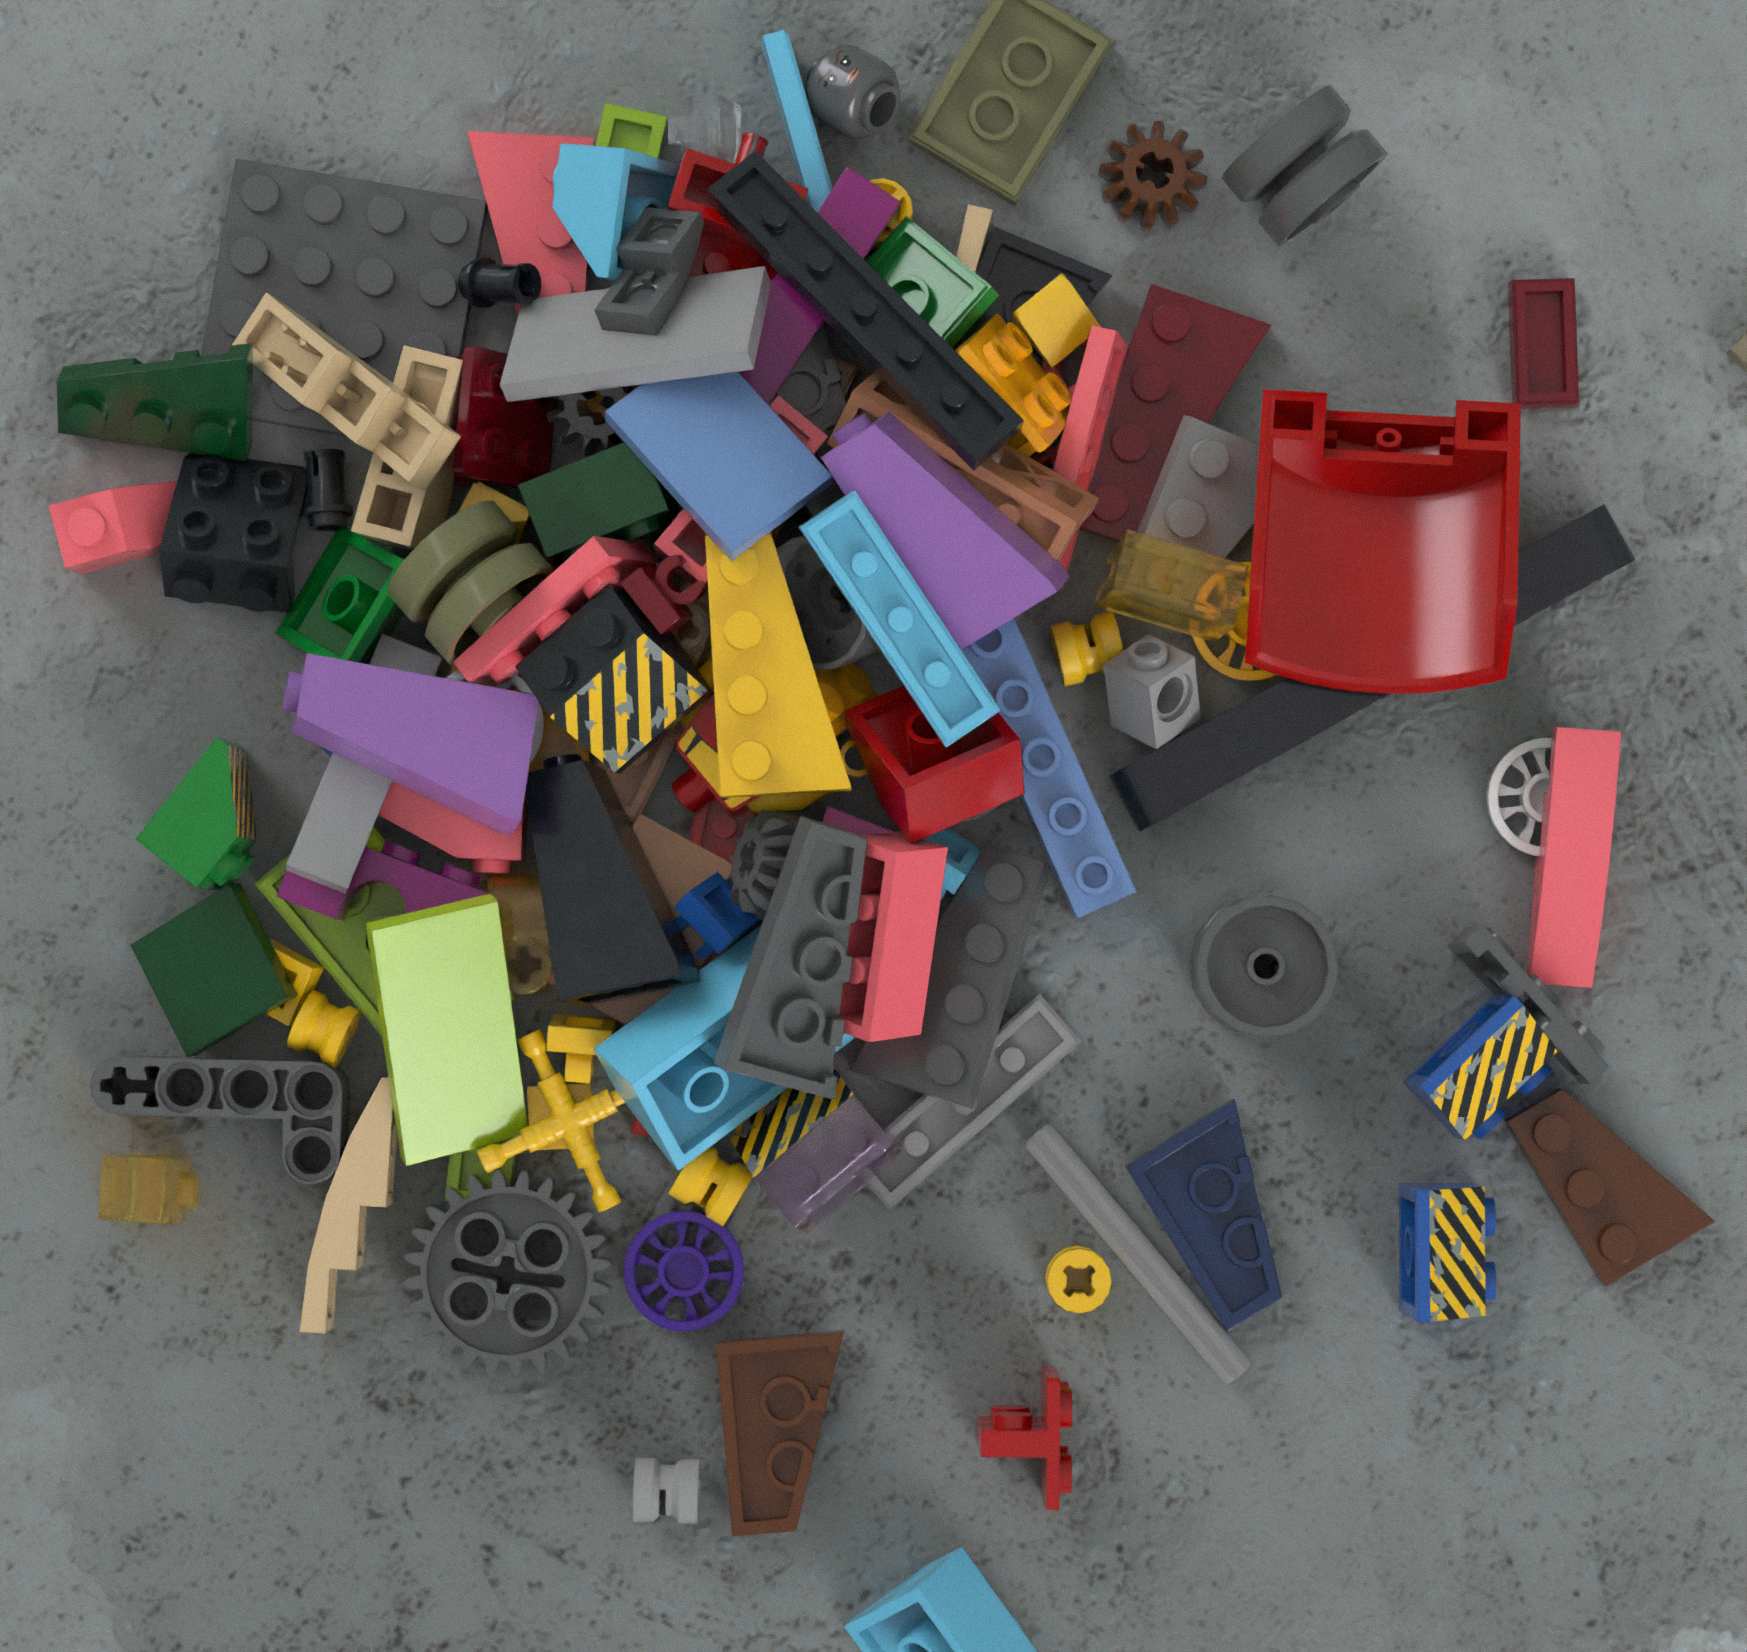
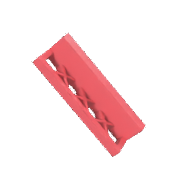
M1093 325L1088 340L1079 346L1080 348H1085V353L1077 382L1069 387L1059 371L1061 362L1052 369L1045 360L1043 362L1042 369L1046 374L1049 372L1054 373L1064 382L1071 393L1072 401L1060 444L1054 448L1050 445L1044 450L1046 453L1036 459L1037 451L1029 456L1045 467L1052 463L1054 472L1088 492L1119 377L1129 348V344L1116 330ZM1080 527L1076 530L1059 562L1067 573Z

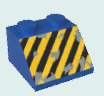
M1493 995L1409 1075L1403 1083L1455 1138L1466 1140L1473 1134L1477 1139H1481L1506 1115L1500 1106L1518 1089L1523 1095L1528 1094L1550 1074L1552 1068L1546 1062L1558 1051L1525 1006L1515 996Z
M1399 1183V1310L1416 1322H1435L1486 1316V1300L1495 1299L1496 1270L1494 1262H1485V1236H1494L1496 1209L1494 1198L1485 1197V1186L1477 1183Z

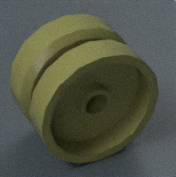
M480 501L461 510L442 523L404 559L389 582L387 594L412 622L429 620L424 636L450 665L454 664L453 661L554 572L553 567L531 543L514 545L518 530L494 501Z

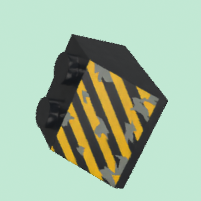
M610 583L603 587L515 666L549 717L610 770L618 774L622 773L713 693V690L672 633L660 634L626 590L621 586Z

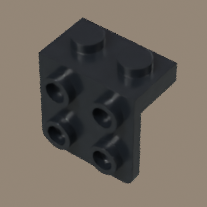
M195 453L187 454L182 462L159 547L164 596L180 598L189 603L210 602L239 606L255 612L269 610L291 613L295 596L292 554L302 517V509L307 497L306 469L297 465L247 459V461Z

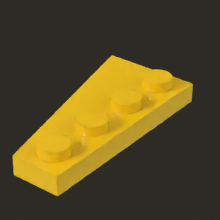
M771 532L732 562L712 539L705 535L720 797L735 798L851 791V784Z

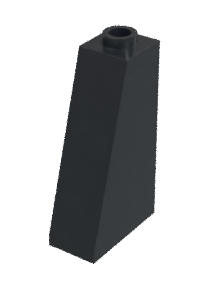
M567 754L548 758L543 761L544 769L528 772L525 791L557 1000L581 1007L699 982L700 975L697 964L606 771L582 760L581 755Z

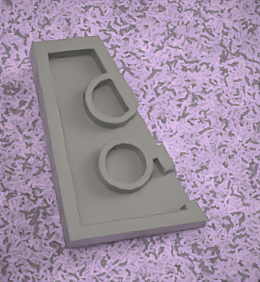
M1183 415L1112 592L1113 594L1174 618L1181 613L1254 524L1259 456L1258 444L1191 416Z

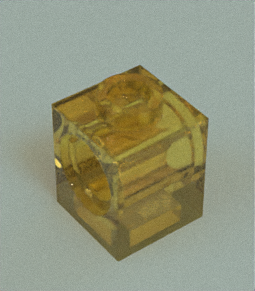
M113 1152L103 1155L98 1220L171 1225L186 1221L187 1210L195 1211L197 1208L200 1187L199 1173L190 1172L191 1157Z

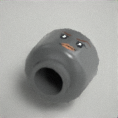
M840 45L829 50L824 56L814 61L807 73L806 97L811 114L820 122L848 138L864 139L879 133L892 123L898 113L901 96L895 71L885 62L856 46Z

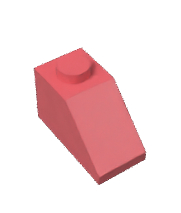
M177 481L113 488L49 505L65 568L82 575L159 554V547Z

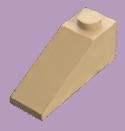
M404 345L393 384L457 433L463 360ZM455 447L426 491L409 483L373 453L351 531L374 543L412 552L422 540L446 520L454 484L455 473L453 465Z

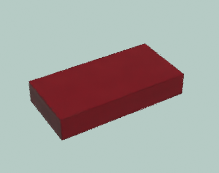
M1575 278L1511 280L1508 283L1512 403H1521V409L1577 407L1579 405Z

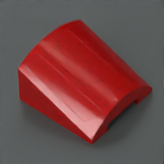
M1263 389L1245 663L1303 683L1367 693L1414 694L1441 692L1506 679L1518 599L1521 403L1456 400L1454 417L1326 410L1327 393Z

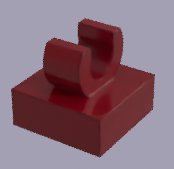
M683 555L667 557L660 563L658 568L655 565L641 566L620 583L660 634L676 632L695 615L686 604L696 602L702 598L708 587L704 581H697L684 592L674 586L672 577L675 570L687 561Z

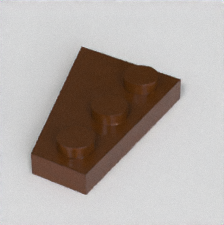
M1557 1088L1504 1120L1599 1282L1605 1287L1715 1222L1563 1089Z
M844 1330L716 1341L732 1536L797 1530Z

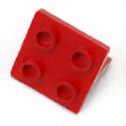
M1041 1366V1416H1032L1029 1413V1406L994 1405L991 1406V1416H977V1444L981 1457L1041 1458L1040 1493L1046 1510H1059L1060 1493H1071L1072 1456L1068 1454V1446H1060V1428H1072V1388H1069L1068 1381H1060L1054 1366Z

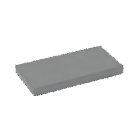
M763 266L688 277L672 312L657 336L602 330L594 309L609 288L532 299L533 303L530 305L521 304L500 382L503 394L507 402L752 370L755 365L771 288V281L767 270Z

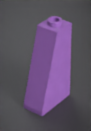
M888 412L873 423L863 413L832 433L838 445L822 456L821 459L845 495L853 490L856 491L961 650L1053 595L1070 578L1064 567L891 412Z
M309 653L306 654L301 673L289 671L282 710L294 712L292 733L499 833L512 835L521 821L539 703L534 694Z

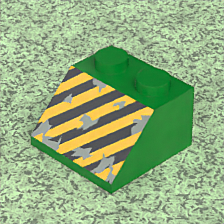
M220 737L215 738L136 837L139 843L196 888L218 890L224 883L227 885L237 883L255 859V857L248 853L257 841L247 751L237 743Z

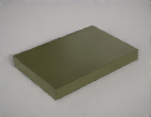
M990 0L908 135L907 142L1016 206L1112 48L1114 40L1047 0Z

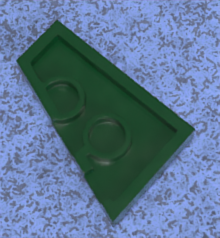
M253 343L232 345L228 353L200 356L198 350L176 352L173 360L142 363L136 358L64 366L57 379L58 433L247 461L252 448Z

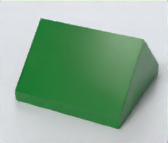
M347 528L336 531L292 604L291 613L286 614L275 634L309 654L370 664L382 633L390 636L404 613L387 594L390 579L404 559Z

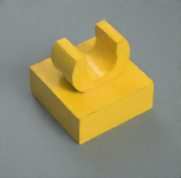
M553 1014L548 1025L546 1051L567 1053L565 1082L591 1083L596 1055L593 1049L616 1032V1019L611 1017Z

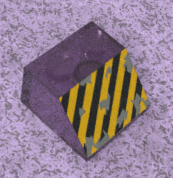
M834 1062L832 1074L837 1077L835 1100L788 1088L727 1134L755 1180L792 1226L806 1233H809L906 1151Z

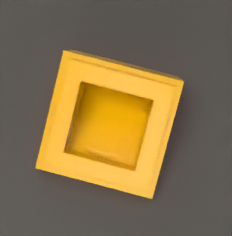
M1063 273L1020 306L1013 313L1011 319L1024 332L1031 345L1051 369L1088 340L1092 325L1101 327Z

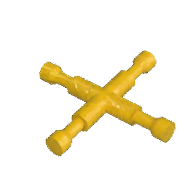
M538 1029L517 1039L523 1054L531 1058L541 1081L537 1082L552 1115L521 1129L522 1135L501 1145L489 1144L477 1150L486 1172L490 1173L501 1168L507 1159L527 1149L532 1153L563 1138L578 1170L583 1168L592 1186V1200L598 1212L600 1213L621 1203L622 1201L616 1188L607 1183L597 1162L601 1157L592 1141L587 1126L618 1112L617 1107L625 1102L616 1090L609 1092L607 1088L575 1104L561 1072L555 1073L546 1054V1040L541 1030Z

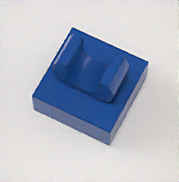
M718 871L691 889L674 906L680 913V916L675 919L680 931L682 932L691 925L705 940L704 944L695 952L699 959L708 957L714 951L717 954L721 953L747 934L760 920L755 918L754 914L744 912L740 906L732 904V886L728 885V882Z

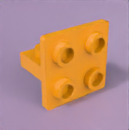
M995 314L976 333L955 348L954 351L1024 420L1021 431L1006 444L1029 457L1034 452L1041 453L1049 447L1065 428L1072 396L1067 386L1057 375L1051 372L1046 374L1031 355L1033 351L1031 343L1024 332L1012 322L1006 324L999 314Z

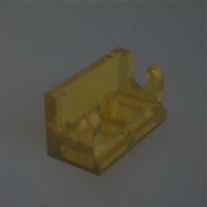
M1128 529L1124 532L1123 538L1112 548L1106 562L1111 564L1112 568L1107 581L1103 582L1098 590L1095 607L1212 642L1217 641L1235 626L1249 566Z

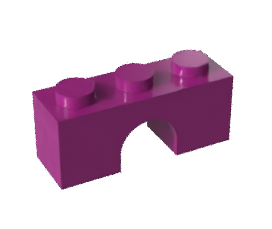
M385 841L381 853L365 847L346 894L286 871L276 897L334 919L345 921L351 903L357 893L364 887L374 883H388L395 887L405 901L407 913L489 893L477 889L481 879L480 876L446 863L441 875L417 866L421 854Z

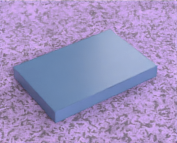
M738 372L641 384L605 411V421L731 562L831 486L833 476Z

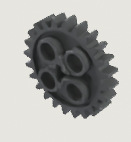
M502 1169L494 1171L492 1187L490 1188L485 1187L477 1174L468 1177L469 1196L465 1198L457 1189L450 1186L445 1190V1194L451 1208L445 1210L434 1204L428 1205L425 1210L436 1225L433 1229L416 1226L411 1232L425 1246L423 1250L410 1251L404 1254V1260L420 1267V1274L405 1279L403 1287L421 1289L423 1296L408 1308L409 1312H429L432 1319L424 1326L420 1333L424 1337L441 1331L446 1336L438 1352L441 1356L449 1353L456 1346L463 1349L461 1368L464 1370L477 1357L485 1358L487 1377L492 1378L501 1361H508L513 1378H519L524 1368V1359L530 1358L540 1373L545 1372L548 1368L547 1351L551 1349L557 1356L567 1360L571 1356V1351L565 1338L570 1335L586 1343L591 1335L580 1320L583 1317L601 1320L605 1313L599 1306L591 1302L592 1296L609 1294L612 1289L611 1285L595 1279L596 1272L603 1271L613 1265L610 1258L594 1256L593 1249L607 1239L606 1233L587 1235L584 1227L591 1221L595 1212L592 1209L575 1216L570 1209L575 1202L577 1192L573 1190L560 1200L552 1197L555 1178L551 1176L537 1190L531 1188L530 1170L527 1169L522 1170L516 1184L508 1186ZM483 1218L496 1226L499 1233V1241L494 1251L480 1253L468 1245L466 1228L471 1220ZM547 1229L553 1231L560 1238L562 1254L558 1261L544 1264L531 1256L528 1249V1241L534 1231ZM507 1256L515 1258L514 1267L518 1271L559 1275L564 1278L565 1283L562 1287H554L541 1282L518 1279L512 1284L510 1289L502 1287L501 1276L491 1273L455 1270L452 1267V1261L459 1258L496 1267L501 1265ZM473 1282L485 1290L488 1297V1305L483 1314L469 1316L458 1309L455 1303V1292L460 1284ZM527 1293H537L544 1296L551 1306L549 1322L543 1326L533 1327L521 1320L518 1314V1302L521 1296Z

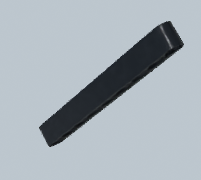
M1605 504L1518 551V599L1514 626L1635 560ZM1286 678L1111 774L1109 778L1140 832L1390 694L1339 690Z

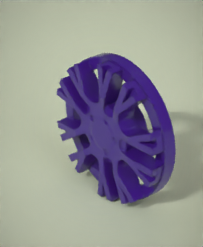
M689 1210L665 1213L644 1225L633 1238L624 1262L625 1285L634 1306L649 1321L660 1327L675 1331L702 1329L722 1318L738 1298L744 1277L742 1253L731 1232L725 1226L722 1227L707 1218L706 1214ZM688 1221L699 1223L695 1246L684 1244ZM674 1222L679 1239L675 1246L669 1247L662 1243L655 1230ZM711 1230L717 1233L726 1244L716 1254H706L701 1247L703 1239ZM644 1241L665 1253L660 1262L639 1251ZM732 1259L733 1270L710 1272L709 1262ZM635 1265H651L658 1271L657 1280L653 1283L637 1286ZM717 1278L732 1284L727 1297L722 1303L708 1293L706 1284L709 1280ZM659 1285H662L668 1293L651 1308L644 1299ZM699 1291L710 1311L709 1314L700 1317L691 1298L692 1295L697 1294ZM674 1296L682 1297L687 1304L686 1320H677L664 1316L668 1302Z

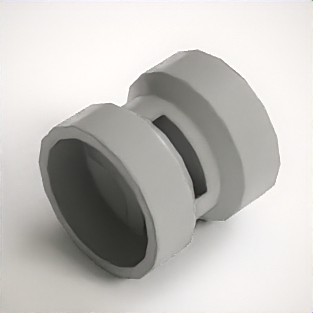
M636 1457L633 1483V1522H654L659 1516H670L678 1523L698 1524L701 1481L700 1459H680L675 1465L661 1464L656 1458Z

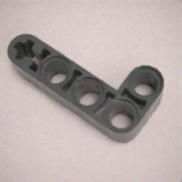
M130 1055L110 1058L101 1063L92 1074L90 1083L92 1098L97 1106L111 1114L283 1119V1166L289 1176L299 1183L312 1185L333 1178L348 1142L349 1081L340 1067L333 1068L326 1063H322L321 1060ZM155 1066H157V1067L160 1068L158 1074H157V1071H156ZM126 1068L127 1078L131 1080L156 1079L155 1091L129 1093L126 1095L124 1102L123 1092L113 1090L112 1080L113 1078L123 1076ZM186 1068L198 1073L204 1085L201 1098L193 1105L181 1101L174 1088L176 1077ZM249 1070L257 1071L263 1075L268 1084L267 1097L257 1107L244 1102L238 1091L240 1078ZM312 1072L322 1073L328 1077L332 1084V1098L323 1108L312 1107L305 1101L302 1095L303 1081ZM155 1098H157L159 1105H156L154 1103ZM310 1136L321 1138L330 1148V1162L326 1169L321 1172L309 1170L300 1159L301 1145Z

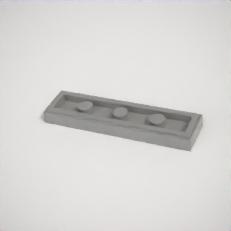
M382 633L369 665L435 676L442 657ZM332 753L285 870L346 894L392 780Z
M1038 993L998 1029L973 1109L923 1094L847 1162L890 1210L1081 1043L1080 1039Z

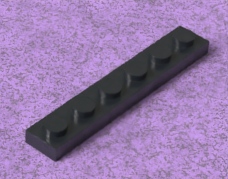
M756 151L752 152L707 189L706 201L973 471L1021 431L1024 420Z

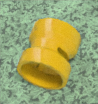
M1113 611L1095 614L1088 623L1075 625L1070 621L1050 625L1053 650L1064 687L1083 683L1087 675L1098 672L1104 674L1103 664L1124 651Z
M711 1146L683 1167L668 1194L684 1204L695 1202L704 1208L707 1218L723 1227L753 1175L748 1167L740 1162L729 1164L719 1158L718 1150Z

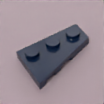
M1235 1099L1229 1100L1125 1165V1168L1227 1331L1282 1298L1266 1226L1262 1219L1256 1194L1252 1168L1242 1136Z

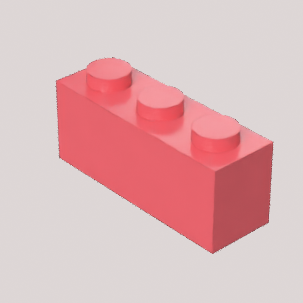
M902 832L861 835L867 838L858 917L857 921L850 925L847 953L853 956L850 982H843L839 1017L845 1020L843 1033L867 1042L921 1035L948 847L924 839L910 844Z

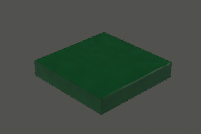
M240 883L226 885L130 945L187 1057L198 1056L297 996Z

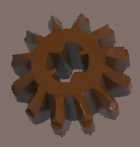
M1154 121L1150 132V139H1145L1142 130L1136 124L1129 126L1126 134L1130 147L1121 141L1111 140L1107 146V152L1116 162L1103 163L1098 171L1100 178L1116 182L1103 190L1101 196L1103 202L1107 204L1124 199L1125 203L1121 206L1117 219L1122 223H1126L1130 220L1135 210L1142 212L1141 230L1147 232L1152 230L1155 213H1160L1164 224L1168 228L1177 226L1179 216L1175 206L1183 211L1193 213L1199 201L1189 190L1204 189L1207 184L1206 175L1190 170L1202 162L1204 158L1202 150L1192 149L1181 153L1180 150L1187 140L1188 133L1180 129L1175 133L1171 142L1164 140L1165 127L1162 121ZM1149 164L1154 172L1162 170L1166 172L1161 188L1156 189L1152 181L1142 183L1139 181L1144 165Z

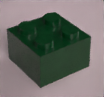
M625 442L518 485L545 554L556 569L593 536L625 540L627 543L640 542L648 546L655 543L664 532L663 527L673 522L656 477Z

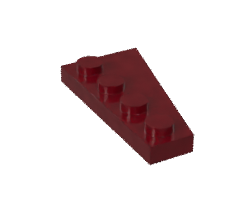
M1151 284L1119 377L1089 490L1099 500L1091 515L1082 523L1079 530L1126 546L1130 544L1137 533L1183 415L1191 416L1205 423L1209 422L1269 330L1270 324Z

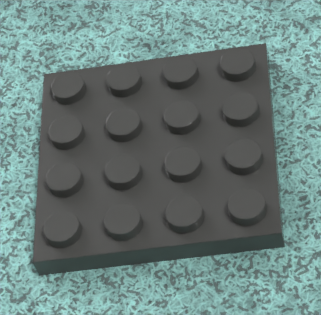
M236 158L201 356L228 353L265 293L280 300L392 383L394 382L404 345L453 358L462 356L471 304L468 299L462 297L458 287V278L462 268L480 256L488 210L487 202ZM253 364L252 421L346 436L321 414L298 402Z

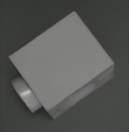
M1148 634L1103 664L1111 727L1158 749L1201 719L1195 657Z

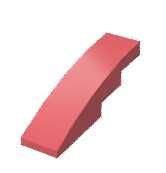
M1564 727L1552 728L1548 792H1545L1543 797L1540 855L1535 857L1527 968L1528 976L1534 974L1546 985L1592 988L1610 862L1621 742L1620 731Z

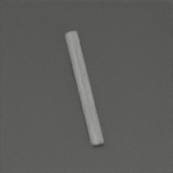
M1049 1124L1039 1128L1025 1142L1029 1152L1218 1377L1227 1384L1239 1378L1250 1366L1248 1357L1057 1130Z

